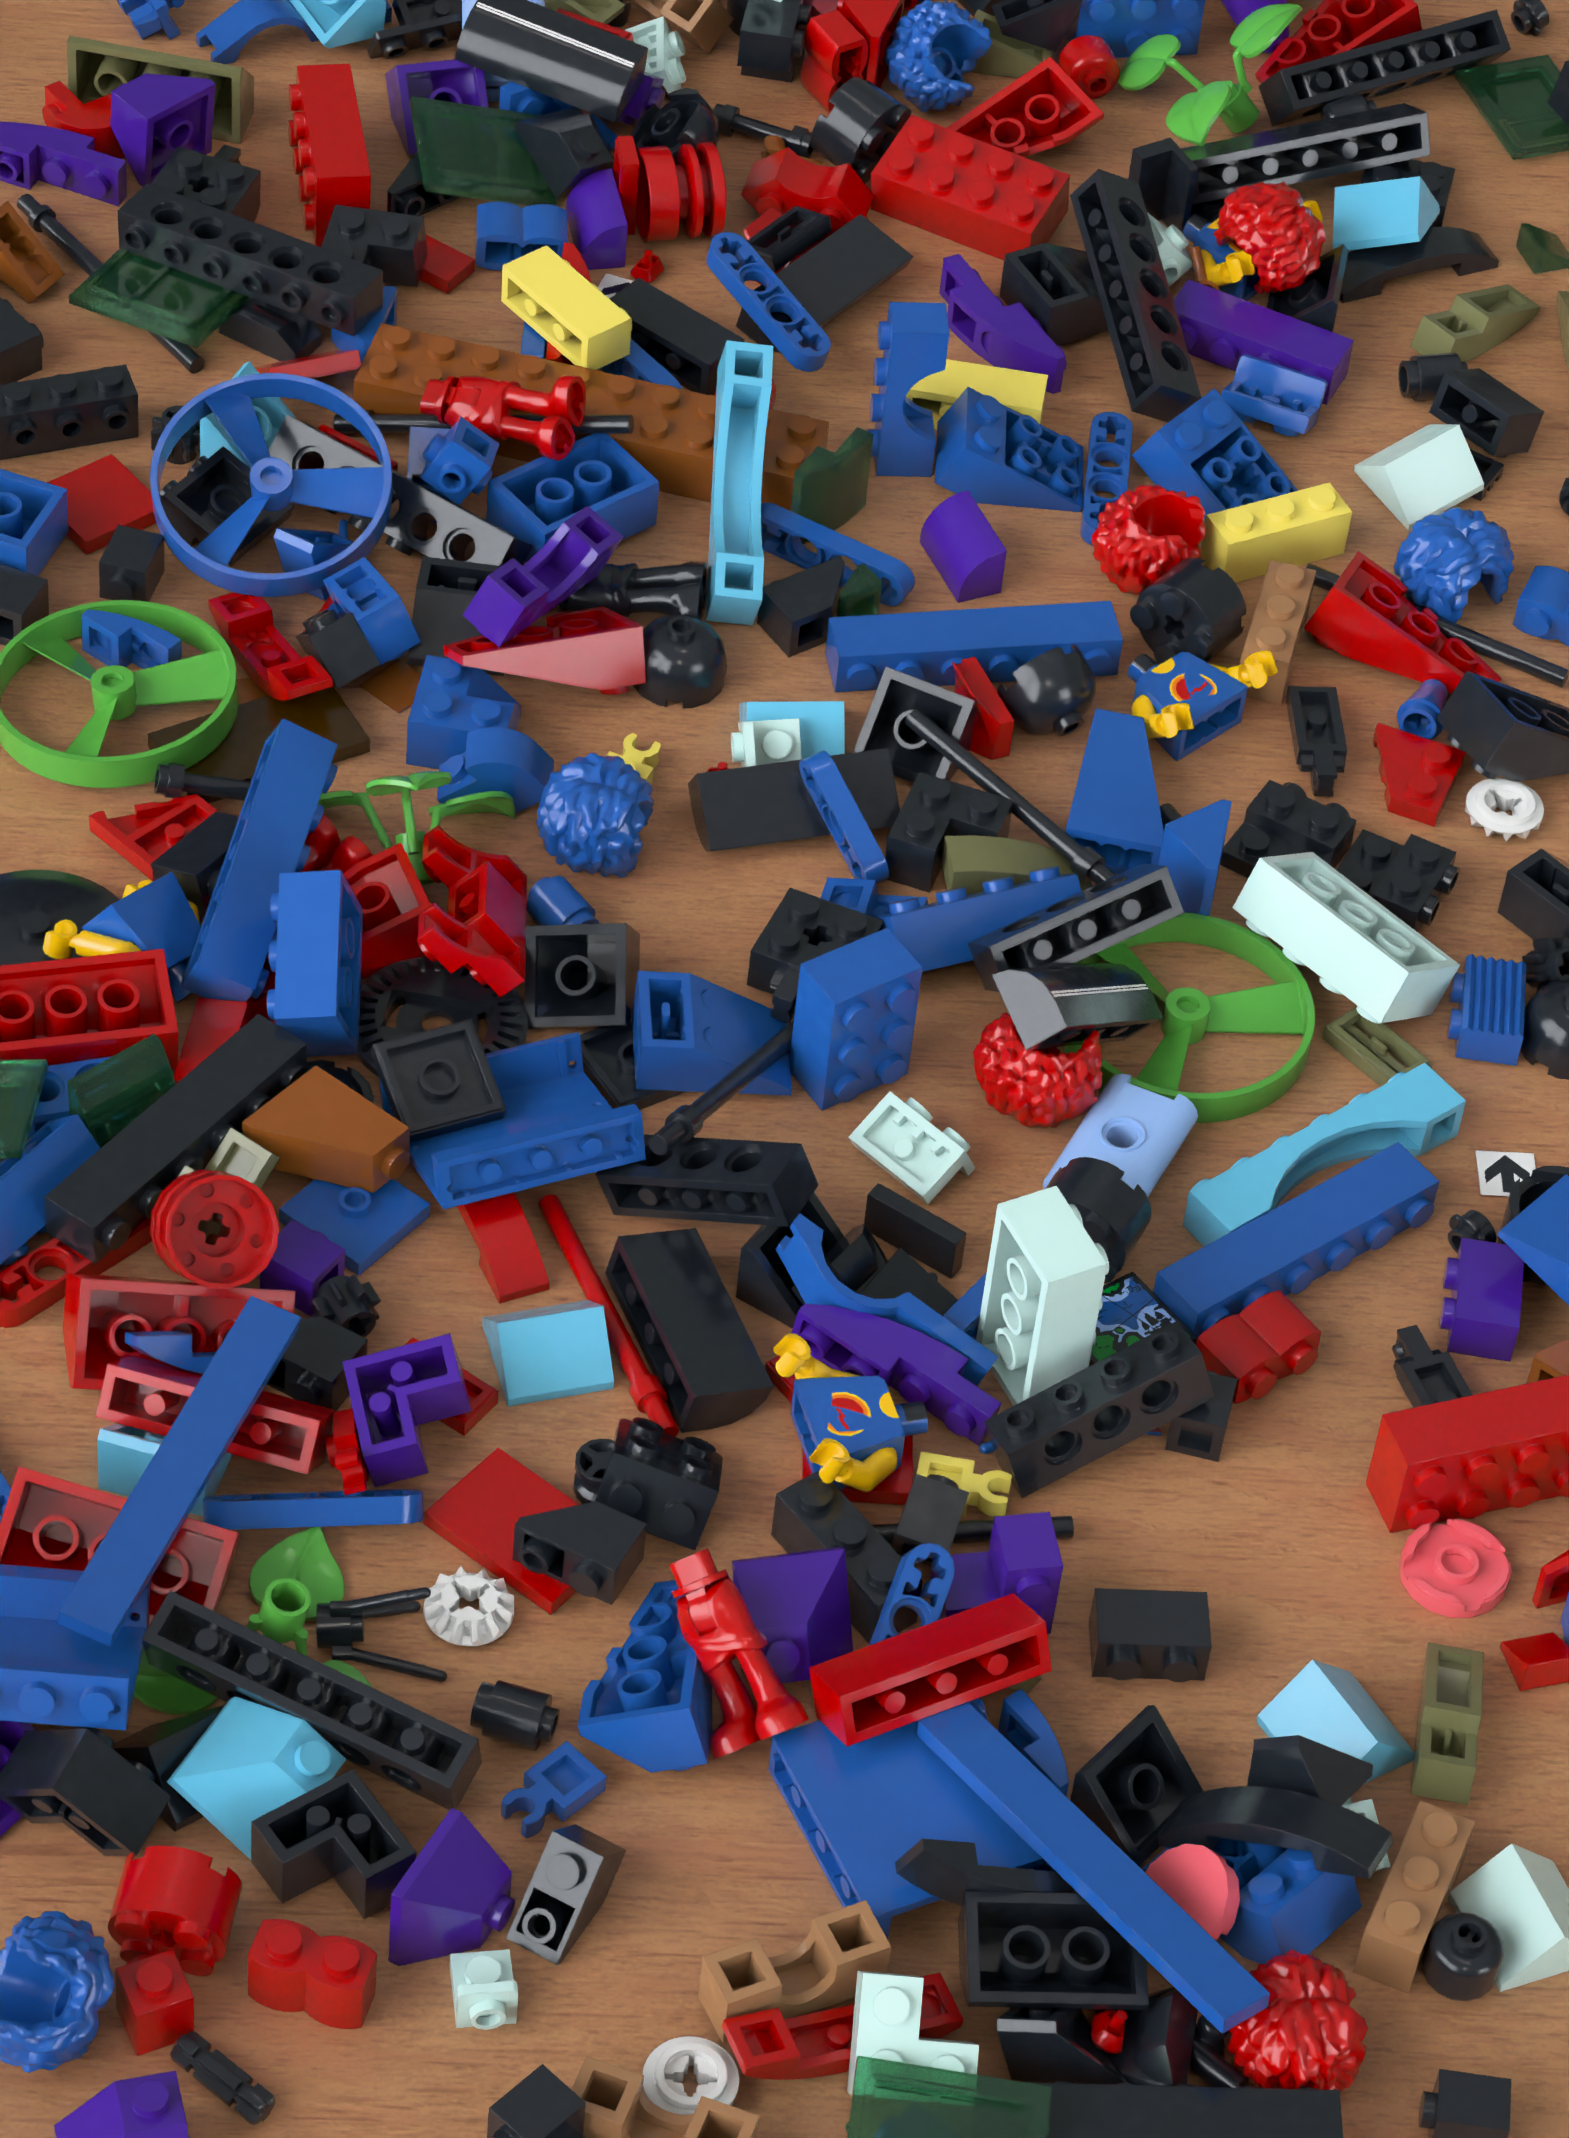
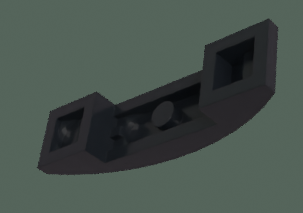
M1429 227L1420 242L1357 249L1349 252L1339 300L1342 303L1381 295L1384 280L1450 265L1458 276L1498 268L1499 260L1477 233L1454 227Z
M1256 1786L1223 1787L1192 1795L1180 1802L1157 1835L1159 1846L1171 1848L1183 1844L1203 1845L1214 1850L1221 1838L1310 1851L1312 1852L1317 1871L1368 1879L1371 1878L1393 1843L1390 1831L1374 1821L1338 1804L1299 1792Z
M922 1838L895 1862L896 1873L908 1882L931 1895L962 1906L965 1891L1077 1893L1056 1871L978 1865L975 1843Z

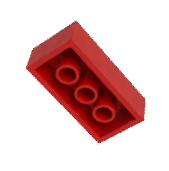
M350 63L297 66L296 84H289L290 111L296 112L293 114V120H288V136L290 147H296L293 148L295 175L302 174V176H298L299 202L307 203L303 204L304 230L313 232L314 244L319 247L322 246L335 205L370 209L371 172Z
M911 115L871 172V192L874 195L871 210L1004 260L1007 253L1041 243H1048L1068 212L1070 174Z
M1569 1375L1383 1414L1366 1485L1389 1532L1394 1533L1408 1529L1416 1530L1421 1525L1432 1523L1431 1525L1447 1521V1519H1472L1485 1512L1508 1507L1522 1508L1535 1501L1558 1496L1569 1497Z

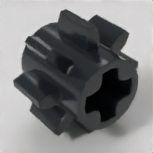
M183 406L169 407L162 413L161 417L152 418V450H155L158 439L166 425ZM200 421L180 438L167 459L168 462L178 465L187 464L196 458L197 452L200 453Z
M1569 938L1534 939V950L1527 953L1526 956H1522L1523 962L1527 965L1526 983L1531 987L1537 988V992L1551 982L1569 979Z
M340 1275L330 1278L320 1286L316 1298L312 1300L318 1311L311 1318L322 1316L362 1337H366L373 1330L376 1320L380 1317L374 1306L381 1302L370 1282L361 1284L356 1275L351 1277Z

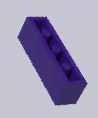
M1189 279L1173 300L1188 353L1192 356L1236 371L1240 357L1247 354L1325 379L1328 383L1322 402L1325 405L1329 403L1347 376L1354 342L1350 338Z

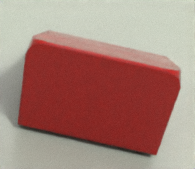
M1554 1632L1501 1642L1500 1648L1519 1691L1569 1682V1646Z

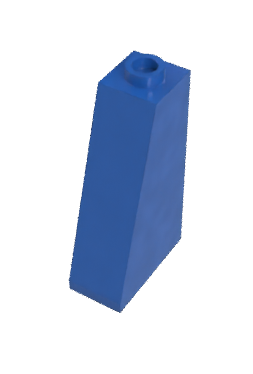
M1096 708L1066 826V833L1082 847L1090 846L1105 858V866L1117 875L1143 863L1158 865L1164 829L1144 718Z

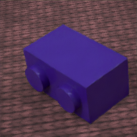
M1462 1238L1457 1258H1447L1443 1277V1289H1449L1452 1292L1451 1298L1444 1297L1439 1328L1448 1330V1352L1511 1361L1520 1328L1524 1261L1508 1245Z

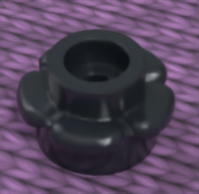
M1517 0L1514 2V11L1511 13V19L1515 28L1522 34L1530 31L1533 36H1539L1541 29L1549 24V14L1544 4L1540 0Z
M1469 1210L1462 1216L1455 1214L1450 1218L1449 1226L1452 1230L1448 1233V1240L1457 1254L1462 1238L1496 1243V1232L1492 1224L1480 1212Z

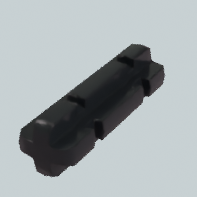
M190 2031L186 2035L182 2034L177 2039L175 2046L170 2052V2056L176 2064L187 2073L191 2069L195 2070L193 2077L229 2107L235 2103L237 2105L235 2112L248 2123L256 2125L260 2121L267 2119L276 2103L273 2094L259 2083L253 2087L251 2085L253 2078L219 2050L215 2049L211 2053L209 2051L211 2044L197 2032Z

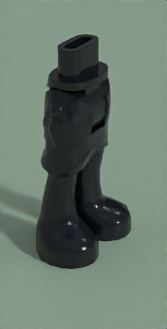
M690 561L679 565L639 569L636 563L626 565L605 564L596 578L559 604V610H566L568 608L569 611L604 606L624 617H629L630 613L653 612L666 615L684 614L701 619L707 593L706 562Z

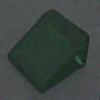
M1528 223L1520 225L1516 248L1534 274L1569 268V252L1556 234Z
M864 563L858 565L839 593L836 617L878 615L882 581Z

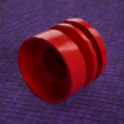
M713 142L698 144L696 151L691 144H683L680 146L676 165L667 146L636 149L640 163L636 226L644 243L676 239L680 219L690 239L698 238L701 235L702 229L707 237H714L723 232L726 217L727 188L721 159Z
M199 1169L178 1176L161 1191L151 1212L150 1235L158 1257L170 1271L206 1288L231 1289L251 1282L267 1268L277 1248L279 1223L272 1202L258 1186L227 1172ZM213 1215V1221L221 1224L218 1234H209L206 1239V1234L198 1230V1224L200 1220L209 1221Z

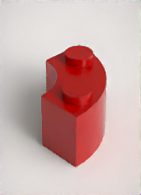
M789 147L755 162L741 193L742 197L760 215L769 208L785 214L795 206L830 217L832 231L827 235L833 234L860 214L866 218L874 197L849 163L835 167L815 165L800 158Z

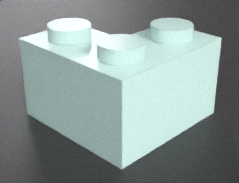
M857 1971L847 2093L854 2097L974 2107L979 2045L967 2041L919 2037L924 1978L914 1975Z

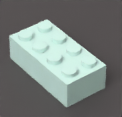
M1313 852L1259 858L1232 907L1247 919L1246 925L1252 931L1273 939L1283 947L1282 952L1289 960L1309 967L1320 976L1319 981L1325 988L1334 993L1345 995L1357 1005L1356 1010L1362 1017L1377 1024L1432 1015L1460 964Z
M1057 1186L997 1205L976 1341L998 1356L990 1370L1013 1406L1089 1367L1092 1346L1096 1343L1095 1329L1098 1313L1103 1305L1102 1291L1105 1275L1109 1272V1262L1103 1247L1099 1243L1094 1244L1083 1227L1082 1217L1076 1206L1068 1204Z

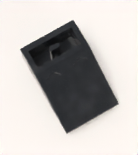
M1041 243L1005 254L999 297L1007 306L1020 302L1029 314L1040 322L1042 329L1056 345H1063L1109 331L1086 251Z

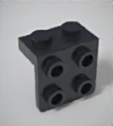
M640 1417L633 1418V1421L620 1419L615 1431L611 1457L593 1502L598 1501L646 1523V1533L696 1550L719 1493L723 1457L715 1452V1447L710 1443L696 1437H686L682 1440L664 1433V1429L651 1420Z

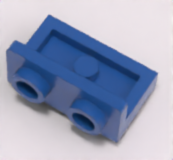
M1244 354L1239 359L1234 380L1223 389L1221 396L1241 421L1253 423L1258 419L1273 424L1272 429L1280 434L1296 437L1299 433L1306 434L1317 423L1328 383L1325 379Z

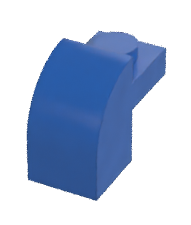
M489 727L467 733L466 752L452 756L446 762L439 765V771L451 773L452 781L447 785L438 787L437 801L442 804L449 799L472 793L502 791L508 793L513 798L516 814L540 802L543 789L549 781L550 774L554 771V759L532 738L519 731L501 727Z

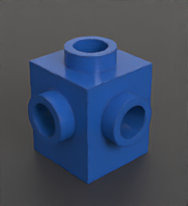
M460 417L444 437L437 433L425 448L422 457L427 462L421 479L428 483L429 487L436 494L448 497L460 505L470 492L478 495L489 482L493 471L490 469L500 444Z

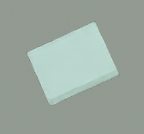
M1429 424L1354 465V472L1408 531L1412 530L1414 524L1424 517L1439 515L1441 512L1484 489V482L1460 425Z
M1511 1843L1450 1891L1448 1899L1456 1913H1472L1485 1918L1498 1929L1504 1942V1958L1495 1981L1499 1992L1569 1971V1888L1552 1860Z

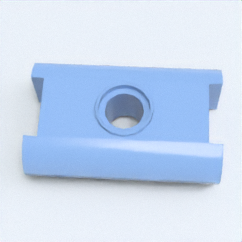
M1114 1075L1110 1078L1098 1096V1101L1093 1104L1045 1177L1042 1184L1043 1190L1060 1167L1067 1166L1072 1159L1090 1157L1111 1163L1125 1173L1121 1179L1133 1190L1138 1184L1149 1198L1198 1119L1197 1109L1187 1097L1179 1093L1172 1100L1130 1084L1131 1075Z

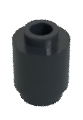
M1455 352L1412 356L1410 361H1401L1399 365L1398 380L1400 392L1404 398L1412 397L1414 401L1434 400L1444 373L1467 370L1468 366L1465 361H1460L1458 354Z
M498 1680L495 1685L482 1682L473 1704L470 1726L482 1729L483 1736L536 1751L541 1741L551 1742L558 1724L560 1709L551 1707V1694Z

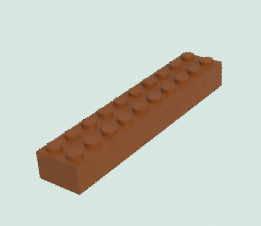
M380 323L361 364L362 366H360L354 379L353 400L364 410H373L375 414H422L420 402L430 379L445 381L449 376L458 378L460 376H481L502 381H516L520 383L521 388L552 392V387L560 376H580L586 386L584 415L633 416L634 430L632 434L608 435L659 481V491L711 503L716 409L715 395L701 394L669 385H660L624 375L610 374L578 365H569L542 359L537 356L524 355L497 349L492 346H483ZM512 409V414H531ZM774 409L768 410L761 504L773 503L806 517L825 465L829 431L828 421ZM575 434V441L591 434ZM489 436L500 444L496 455L526 462L542 457L536 446L511 438L502 440Z

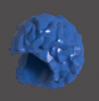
M925 0L913 10H909L907 16H903L896 23V29L890 37L892 44L887 47L884 63L889 66L887 69L889 80L892 84L897 85L898 90L903 92L904 98L915 105L921 112H926L928 109L945 111L949 105L960 106L962 100L971 97L975 90L974 86L963 82L962 75L974 70L978 58L987 54L992 44L991 32L978 19L970 18V13L967 10L958 8L957 4L952 1L950 3L948 1L933 3L931 0Z
M1457 507L1441 512L1440 515L1426 516L1414 524L1406 540L1401 543L1394 564V571L1400 577V581L1408 588L1405 593L1407 599L1414 602L1417 607L1429 608L1435 615L1456 623L1462 617L1463 608L1468 604L1470 588L1478 582L1483 584L1494 604L1503 601L1502 596L1508 590L1509 576L1514 570L1512 561L1515 556L1510 549L1511 542L1508 540L1507 531L1503 527H1500L1494 521H1487L1480 510H1462Z
M590 753L586 757H577L572 762L562 765L560 771H553L550 774L537 810L538 820L536 825L539 831L538 836L543 839L548 854L556 856V862L559 865L566 864L573 872H582L584 870L589 874L600 872L603 877H608L609 873L615 874L620 878L625 877L627 873L635 869L638 854L643 847L638 833L648 824L647 821L653 812L654 800L650 796L652 794V786L646 779L641 778L640 773L635 771L630 764H625L624 760L619 756L612 757L607 755L604 757L596 753Z
M45 1911L38 1918L25 1916L18 1924L14 1925L12 1936L5 1939L6 1947L0 1951V2060L10 2065L21 2066L24 2072L27 2073L39 2069L51 2071L63 2063L80 2059L88 2051L89 2044L92 2043L99 2028L97 2011L106 2006L109 1997L115 1989L114 1975L110 1968L109 1954L104 1947V1938L93 1935L92 1925L89 1922L71 1919L65 1913L59 1911Z

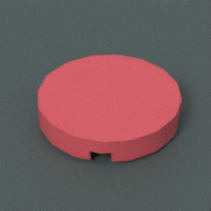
M1447 1519L1446 1524L1434 1526L1431 1525L1432 1523L1423 1524L1408 1536L1399 1562L1401 1582L1411 1598L1428 1611L1449 1618H1472L1490 1612L1503 1600L1512 1574L1511 1563L1509 1562L1508 1564V1559L1504 1555L1506 1549L1501 1541L1488 1530L1462 1519Z
M1183 1844L1166 1850L1149 1865L1145 1873L1215 1941H1217L1221 1933L1227 1936L1235 1923L1240 1903L1239 1879L1233 1868L1227 1865L1225 1858L1203 1845Z

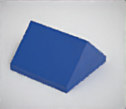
M1222 799L1165 824L1158 865L1167 866L1185 913L1210 916L1232 801Z

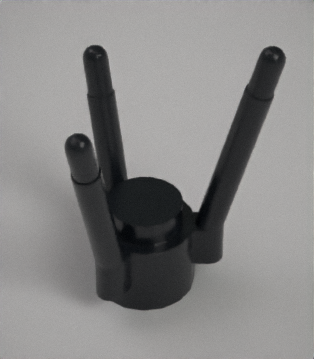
M429 1588L403 1590L349 1601L317 1603V1647L332 1648V1660L355 1661L439 1682L447 1679V1673L442 1670L352 1648L353 1642H364V1619L417 1612L420 1610L421 1605L416 1600L430 1597L431 1590Z

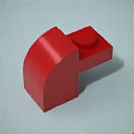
M61 81L45 86V106L42 109V114L48 127L93 137L94 151L119 159L125 157L110 126L111 94L83 104Z

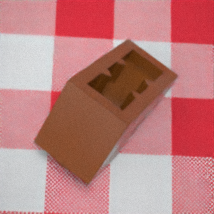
M6 201L0 206V280L17 291L27 303H30L64 276L65 273L9 201Z

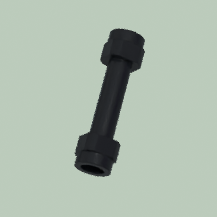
M718 103L713 109L714 114L718 118L719 134L731 137L734 132L763 141L767 136L776 135L784 140L786 148L789 147L799 156L810 158L814 151L811 147L812 132H809L807 128L795 125L792 131L742 116L740 115L739 107L729 104L722 105Z
M158 764L154 780V793L162 794L166 798L181 797L182 792L245 801L251 781L186 773L185 765Z

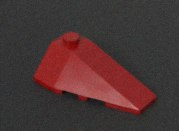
M1049 57L947 128L1026 157L1072 141L1104 118V113L1063 69Z
M1359 551L1304 627L1305 630L1312 634L1315 641L1324 648L1334 649L1342 656L1421 683L1429 679L1438 680L1451 693L1454 692L1467 671L1500 682L1502 679L1462 640L1457 638L1448 639L1436 624L1439 618L1429 608L1423 609L1420 612L1404 597L1408 588L1398 578Z

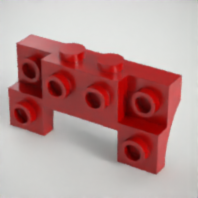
M437 825L423 837L422 865L434 882H443L448 887L447 913L435 902L419 912L418 945L429 960L433 962L439 961L451 974L463 966L470 971L478 983L481 985L488 984L501 998L525 981L527 875L508 855H495L471 849L452 838Z

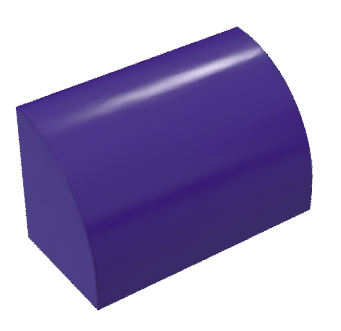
M612 168L604 169L580 180L569 193L565 207L573 244L582 255L588 270L625 267L628 224Z
M966 490L957 493L939 504L928 516L921 530L920 543L956 601L960 603L1001 593L1007 550L970 492Z

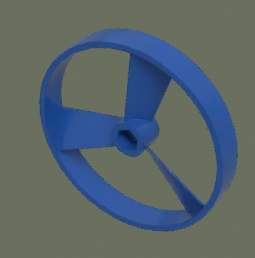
M285 373L252 374L224 381L198 394L186 403L164 428L155 447L150 470L153 511L159 531L164 536V541L179 561L200 578L228 591L244 595L282 597L307 593L324 587V579L359 559L366 558L370 554L385 530L392 506L393 489L390 455L382 433L374 420L358 403L343 392L323 382L299 375ZM264 397L299 399L333 411L361 432L376 453L381 467L292 470L284 460L270 457L251 399ZM213 412L252 467L249 473L251 498L197 547L192 548L173 528L165 514L159 496L160 481L166 461L180 438L198 421ZM292 502L372 518L365 531L350 546L318 565L302 570L275 574L246 572L227 567L262 510L270 512L279 511L286 508Z

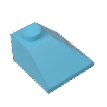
M234 1696L223 1707L168 1779L167 1783L251 1860V1821L330 1781L346 1761V1758L304 1719Z

